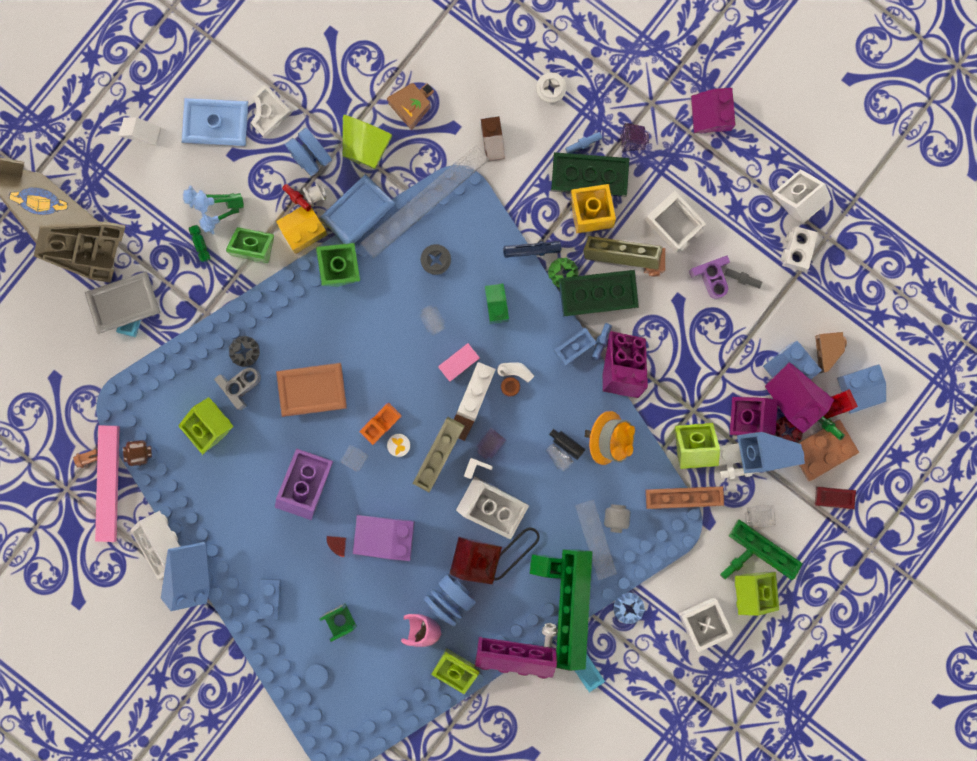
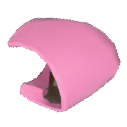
M420 614L404 616V620L409 619L410 632L408 640H401L403 644L414 647H427L439 640L441 629L437 621Z

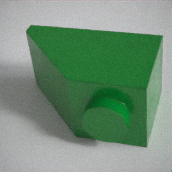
M504 283L485 286L490 324L509 322Z
M532 554L529 574L546 578H561L562 558Z

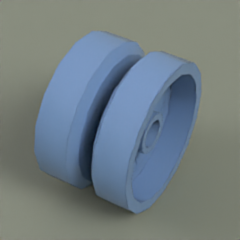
M305 127L298 133V137L303 143L302 146L293 138L285 143V146L302 169L304 168L312 177L319 171V167L314 162V159L322 166H326L332 159L313 134Z

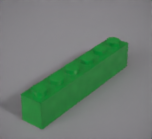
M579 549L562 550L556 668L568 671L586 669L593 551Z

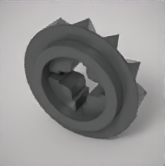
M433 244L423 250L420 258L421 265L426 272L432 275L442 274L448 270L451 264V255L444 246ZM440 255L439 260L442 265L435 263L431 266L433 261L431 256L437 257Z
M240 336L233 340L229 346V356L232 362L238 366H251L259 358V345L251 337ZM242 344L246 349H252L246 352V359L243 354L237 353L242 350Z

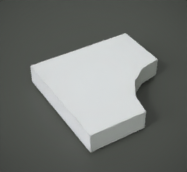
M266 84L252 96L257 110L251 124L265 138L292 112Z

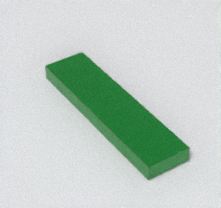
M740 519L736 521L728 535L790 580L796 578L803 563Z

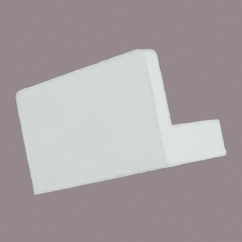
M471 458L464 477L471 479L477 465L492 470L493 466Z

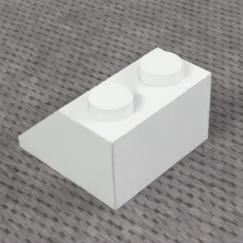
M801 169L772 193L789 215L801 223L806 222L831 200L826 184Z

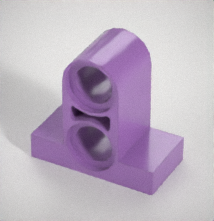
M728 255L689 270L691 278L699 275L702 276L707 292L713 299H720L728 292V285L721 267L730 263ZM707 268H713L716 273L715 276H709ZM715 285L722 288V294L715 293Z

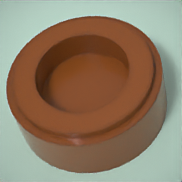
M508 377L502 381L501 391L504 395L512 397L518 394L520 383L517 379Z

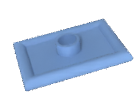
M365 174L319 219L344 244L355 243L396 203Z

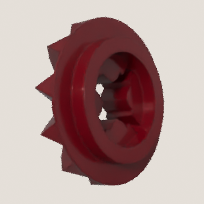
M786 416L776 421L775 436L796 443L802 440L803 433L789 422ZM785 426H787L788 428H795L791 432L792 437H790L789 435L782 436V434L786 431Z

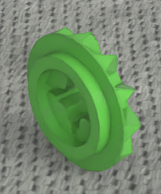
M568 258L556 259L548 269L549 279L559 288V278H563V276L555 274L561 271V265L564 270H571L566 274V277L578 276V267L574 261Z

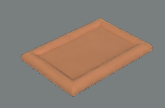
M341 363L276 371L282 417L347 409Z

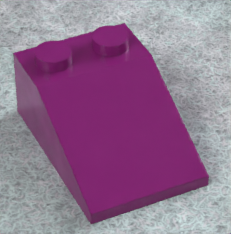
M790 362L765 385L772 398L778 400V406L788 421L802 433L806 432L829 411L834 401L832 397Z

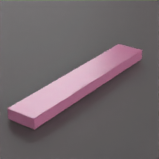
M98 426L95 541L98 542L117 541L120 426Z

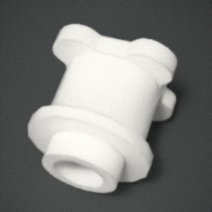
M316 183V186L307 190L305 187L302 188L312 207L315 206L314 203L322 199L323 201L325 200L324 196L327 194L323 185L319 186Z

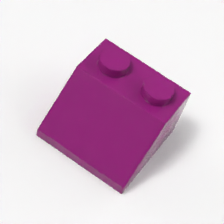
M733 88L711 89L691 96L694 133L732 131L736 125Z
M732 397L730 435L764 432L775 436L778 400L758 397Z

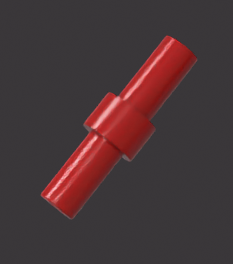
M288 184L282 187V190L290 196V199L295 204H299L305 211L311 209L312 206L299 191H295Z

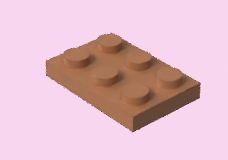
M840 419L834 423L845 434L842 440L837 439L831 432L821 429L799 442L804 451L805 464L799 466L808 481L814 480L860 453Z

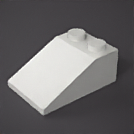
M474 476L456 511L465 518L511 540L529 505Z

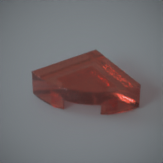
M327 536L329 548L336 555L345 557L347 537Z

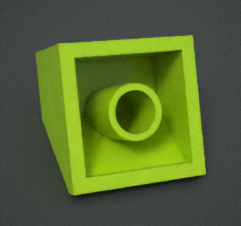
M209 397L193 406L178 425L202 455L222 440L234 427Z
M713 423L675 426L677 457L680 469L719 466L720 446Z
M776 572L747 573L735 576L738 615L759 616L779 610Z

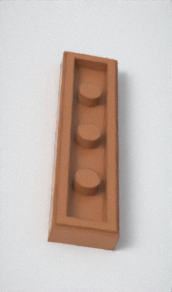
M723 486L645 490L646 509L724 506Z

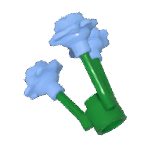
M192 185L187 190H184L183 193L184 203L189 204L190 208H193L194 205L196 210L201 211L203 217L199 220L201 228L204 232L210 231L212 234H215V224L232 214L239 213V209L244 208L241 193L205 194L202 190L196 193ZM226 202L227 209L231 208L230 211L218 217L216 215L211 218L205 214L208 206L214 205V203Z

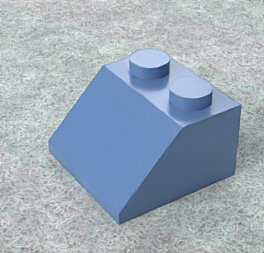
M798 341L789 344L763 366L772 378L789 362L810 380L822 371Z
M880 364L837 377L841 391L850 389L858 405L857 408L850 410L849 414L886 402V381Z

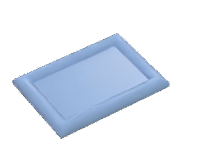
M184 98L181 143L246 146L248 101Z

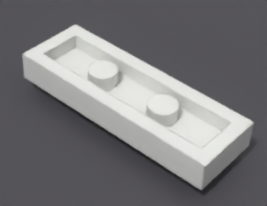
M479 362L477 363L457 415L475 421L496 369Z

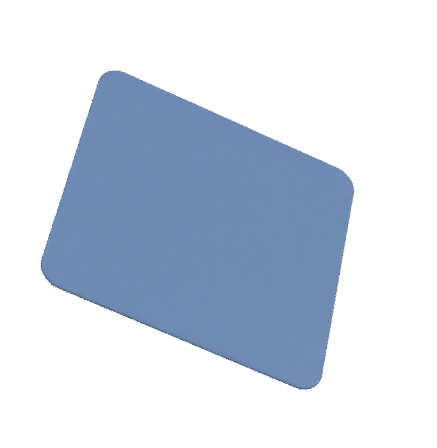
M453 165L441 168L392 199L396 204L354 243L360 276L359 282L339 287L322 286L316 248H314L113 376L106 382L98 395L96 413L99 424L120 426L119 457L155 513L160 511L161 514L166 516L169 523L168 526L177 535V542L180 547L202 542L206 544L209 575L208 598L311 761H371L503 674L495 669H480V673L465 694H462L431 675L446 648L475 665L479 637L544 646L545 635L542 634V628L545 624H555L558 629L561 578H546L529 574L532 554L562 558L563 549L593 551L589 604L590 617L615 601L618 597H621L622 594H626L688 553L697 543L702 531V514L699 507L646 509V489L687 488V486L628 396L603 392L602 375L605 361L602 356H600L599 360L592 358L595 346L589 348L566 366L554 352L555 349L580 332L583 327L575 315L563 317L561 294L552 283L553 281L549 279V275L536 255L504 257V246L528 243L486 179L469 167ZM335 235L317 247L344 243ZM433 244L444 246L451 255V264L448 270L438 275L426 272L420 261L423 250ZM440 255L437 257L431 256L433 260L431 266L435 263L442 265L439 260ZM504 283L509 322L490 324L485 286ZM240 336L251 337L259 345V358L251 366H238L232 362L229 356V346L233 340ZM469 343L480 359L449 382L438 366ZM242 344V350L237 353L243 354L246 359V352L252 349H246ZM479 362L496 369L466 440L463 441L458 438L430 493L412 484L446 418L450 417L454 420L477 363ZM341 363L347 409L282 417L276 371ZM502 363H522L532 372L534 377L527 383L516 375L500 376L497 368ZM246 368L255 369L260 373L261 380L258 385L241 397L247 406L243 410H237L214 379L221 374L229 381ZM253 372L247 374V381L252 382L255 379ZM508 377H513L520 383L518 394L512 397L504 395L501 391V383ZM234 384L231 388L233 394H237L240 390L238 384ZM209 397L234 427L222 440L202 455L178 425L193 406ZM387 403H390L402 417L372 445L359 431ZM613 411L620 416L621 420H627L635 427L633 453L623 462L612 461L607 465H600L591 456L590 438L584 437L585 430L591 431L595 421L602 413ZM552 429H555L557 432H564L586 449L578 460L553 442L554 438L549 435ZM395 434H403L410 441V449L402 457L393 456L387 448L389 438ZM144 440L147 446H151L152 457L148 458L146 465L129 466L127 462H124L123 447H126L128 441ZM296 448L333 461L312 520L275 508L276 497ZM471 458L493 466L492 470L477 465L471 479L464 477ZM474 476L529 505L511 540L465 518L456 511ZM611 504L624 505L626 509L630 510L629 528L622 529V533L610 532L611 528L604 525L605 510L611 507ZM357 515L415 521L411 560H393L353 554ZM529 527L535 528L540 536L539 542L503 578L496 581L488 578L486 574L488 564L524 529ZM532 530L526 531L490 566L489 574L494 578L501 576L536 541V533ZM446 574H449L455 580L461 581L471 591L470 594L477 601L469 611L461 607L458 609L463 616L462 619L452 615L457 621L454 627L436 616L424 600L427 595L436 599L431 593L432 589L442 593L443 590L438 583ZM260 579L281 580L278 620L258 619ZM346 603L357 627L352 632L330 642L329 639L333 634L326 620L320 621L319 618L323 614ZM420 614L437 621L441 629L439 640L427 647H414L403 644L401 640H408L410 632L409 619L404 620V616ZM337 615L334 622L337 626H343L346 620L343 615ZM312 665H321L328 672V680L320 688L310 687L305 681V672Z

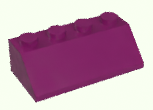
M479 637L475 667H479L482 670L495 669L502 673L516 672L522 676L529 674L537 675V677L542 679L553 678L557 665L556 648Z

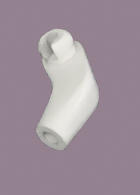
M502 363L497 368L500 376L516 375L527 383L534 377L532 372L522 363Z

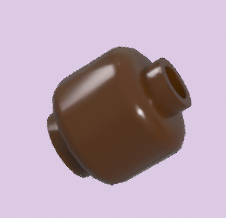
M144 440L128 441L126 447H123L124 462H127L129 466L146 465L148 458L152 457L151 446H147Z

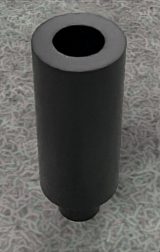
M552 429L549 433L554 438L553 442L576 460L586 450L562 431L557 432L555 429Z

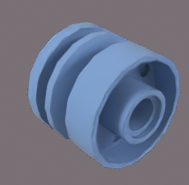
M446 574L438 583L443 590L442 593L432 589L431 593L436 599L427 595L424 600L436 616L454 627L457 621L452 615L462 619L463 616L458 609L461 607L469 611L477 601L470 594L471 591L461 581L455 580L449 574Z

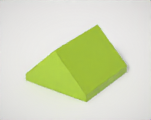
M446 648L431 675L465 694L479 675L480 668L475 667L473 663Z

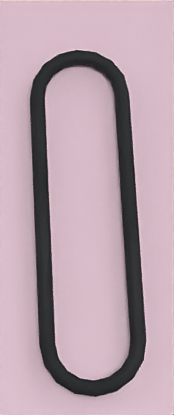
M531 527L524 529L488 564L486 568L488 578L495 581L503 578L539 542L540 536L538 531ZM526 531H534L537 535L536 541L501 576L497 578L492 577L489 574L490 566Z

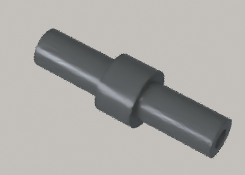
M729 268L725 270L724 275L738 280V283L743 285L749 284L759 289L762 285V281L749 277L747 273H739Z

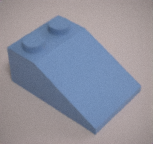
M202 542L168 549L161 592L162 601L170 611L206 604L209 593L206 544Z

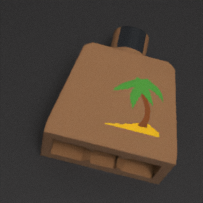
M411 83L389 96L387 102L412 130L431 108L427 98L434 93V90L428 83L420 90L414 83Z

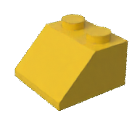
M609 184L571 190L572 213L576 234L614 228L616 217Z
M299 207L276 221L295 254L328 235L312 207L309 211Z

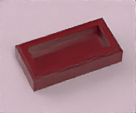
M816 487L815 506L855 509L856 490Z

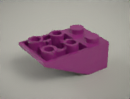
M610 331L602 375L603 392L639 398L648 388L646 338Z

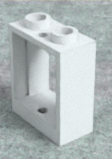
M676 191L670 194L645 218V221L675 253L679 249L681 251L686 249L691 244L689 240L693 236L698 238L704 232L702 228L706 225ZM673 203L696 226L678 244L655 221Z

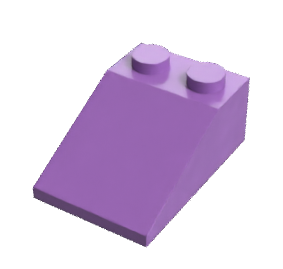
M296 448L276 497L275 508L312 520L333 461Z
M357 515L353 554L410 561L415 521Z

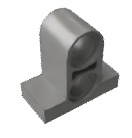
M246 368L229 381L221 374L214 380L237 410H243L247 405L241 397L258 385L261 375L255 369ZM250 372L255 374V379L252 382H248L246 379L247 374ZM234 384H238L240 387L237 394H233L231 391Z

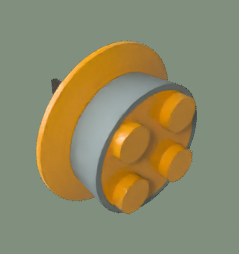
M606 411L602 413L595 421L592 430H585L584 437L590 438L589 447L593 460L600 465H607L612 461L620 463L626 460L633 453L635 427L629 421L621 420L616 412Z

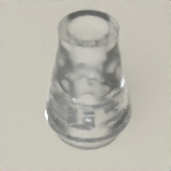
M555 443L547 448L546 452L558 470L560 469L564 472L574 463L571 459L572 456L556 446Z

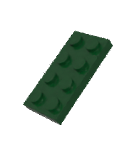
M554 152L551 191L571 193L573 189L609 184L611 196L626 197L630 158Z
M635 270L559 278L563 317L639 308Z

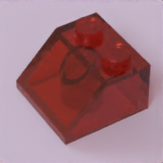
M458 537L449 575L466 581L493 585L502 547L475 539Z

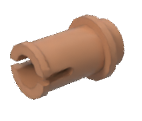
M97 449L83 454L77 453L73 457L76 467L84 468V465L97 461L98 455L91 457L98 453Z

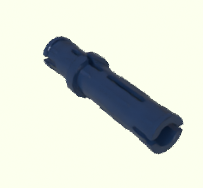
M538 241V243L504 246L503 254L505 258L561 253V242Z

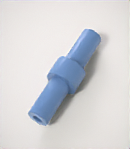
M598 132L587 138L578 139L577 143L566 147L565 150L567 153H573L580 149L584 150L590 147V144L601 140L602 135Z
M605 323L601 335L597 337L596 347L592 355L594 360H599L603 348L607 346L608 335L612 328V325Z

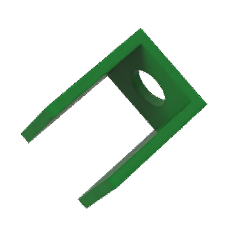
M346 603L323 614L319 618L320 621L326 620L333 634L329 639L330 642L352 632L357 627ZM337 615L345 617L346 622L343 626L335 624L334 619Z

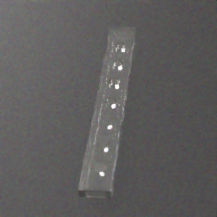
M475 145L361 242V245L374 259L489 161L488 157Z

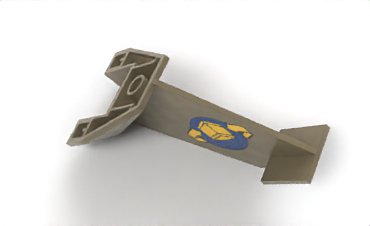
M0 157V198L35 241L34 257L88 279L111 283L114 272V259L118 244L122 242L125 225L97 221L42 173L23 170V161Z

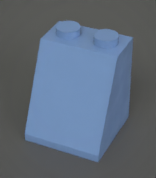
M764 432L737 435L744 473L766 472L805 464L804 451L799 443Z

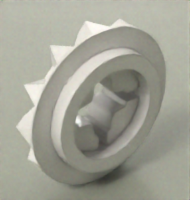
M546 73L539 78L536 91L540 99L547 103H556L566 93V82L557 73ZM549 81L553 87H557L554 89L553 95L550 90H546L549 86Z

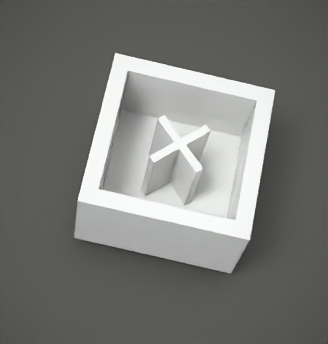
M710 598L678 613L697 652L734 636L715 598Z

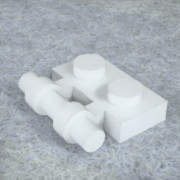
M738 443L720 446L719 466L726 465V471H720L721 479L728 478L731 480L737 476L745 475V477H750L752 474L759 473H744L743 468H733L734 463L742 462Z

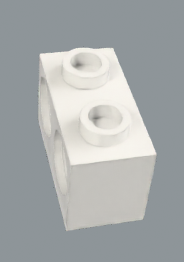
M794 227L791 231H788L786 236V242H788L787 249L783 250L781 260H783L782 266L803 272L808 270L818 232L800 227ZM797 235L804 238V244H800L797 241ZM792 254H797L800 261L795 262L792 259Z

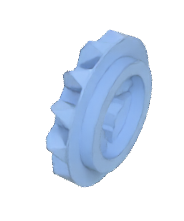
M624 593L614 603L615 616L625 624L636 623L642 619L645 612L642 599L634 593ZM623 603L627 605L633 604L632 608L635 614L631 612L625 614L626 608Z

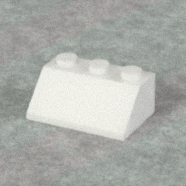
M160 511L140 520L130 530L158 580L164 577L168 549L180 547L177 542V535L174 531L170 530L166 516L161 514Z

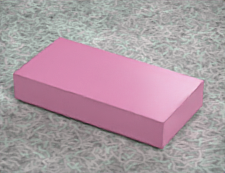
M467 343L439 365L438 368L451 382L478 361L480 357Z

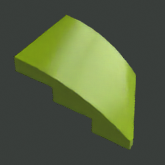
M343 115L342 156L359 165L363 163L376 169L392 138V134L359 119Z

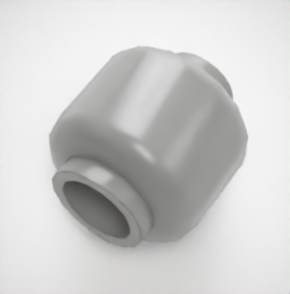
M611 504V507L605 510L604 525L611 528L610 532L622 533V529L629 528L630 510L626 509L624 505Z

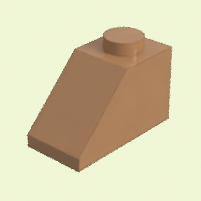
M843 332L825 333L815 336L818 366L822 370L820 373L828 372L845 352L847 340L843 336Z

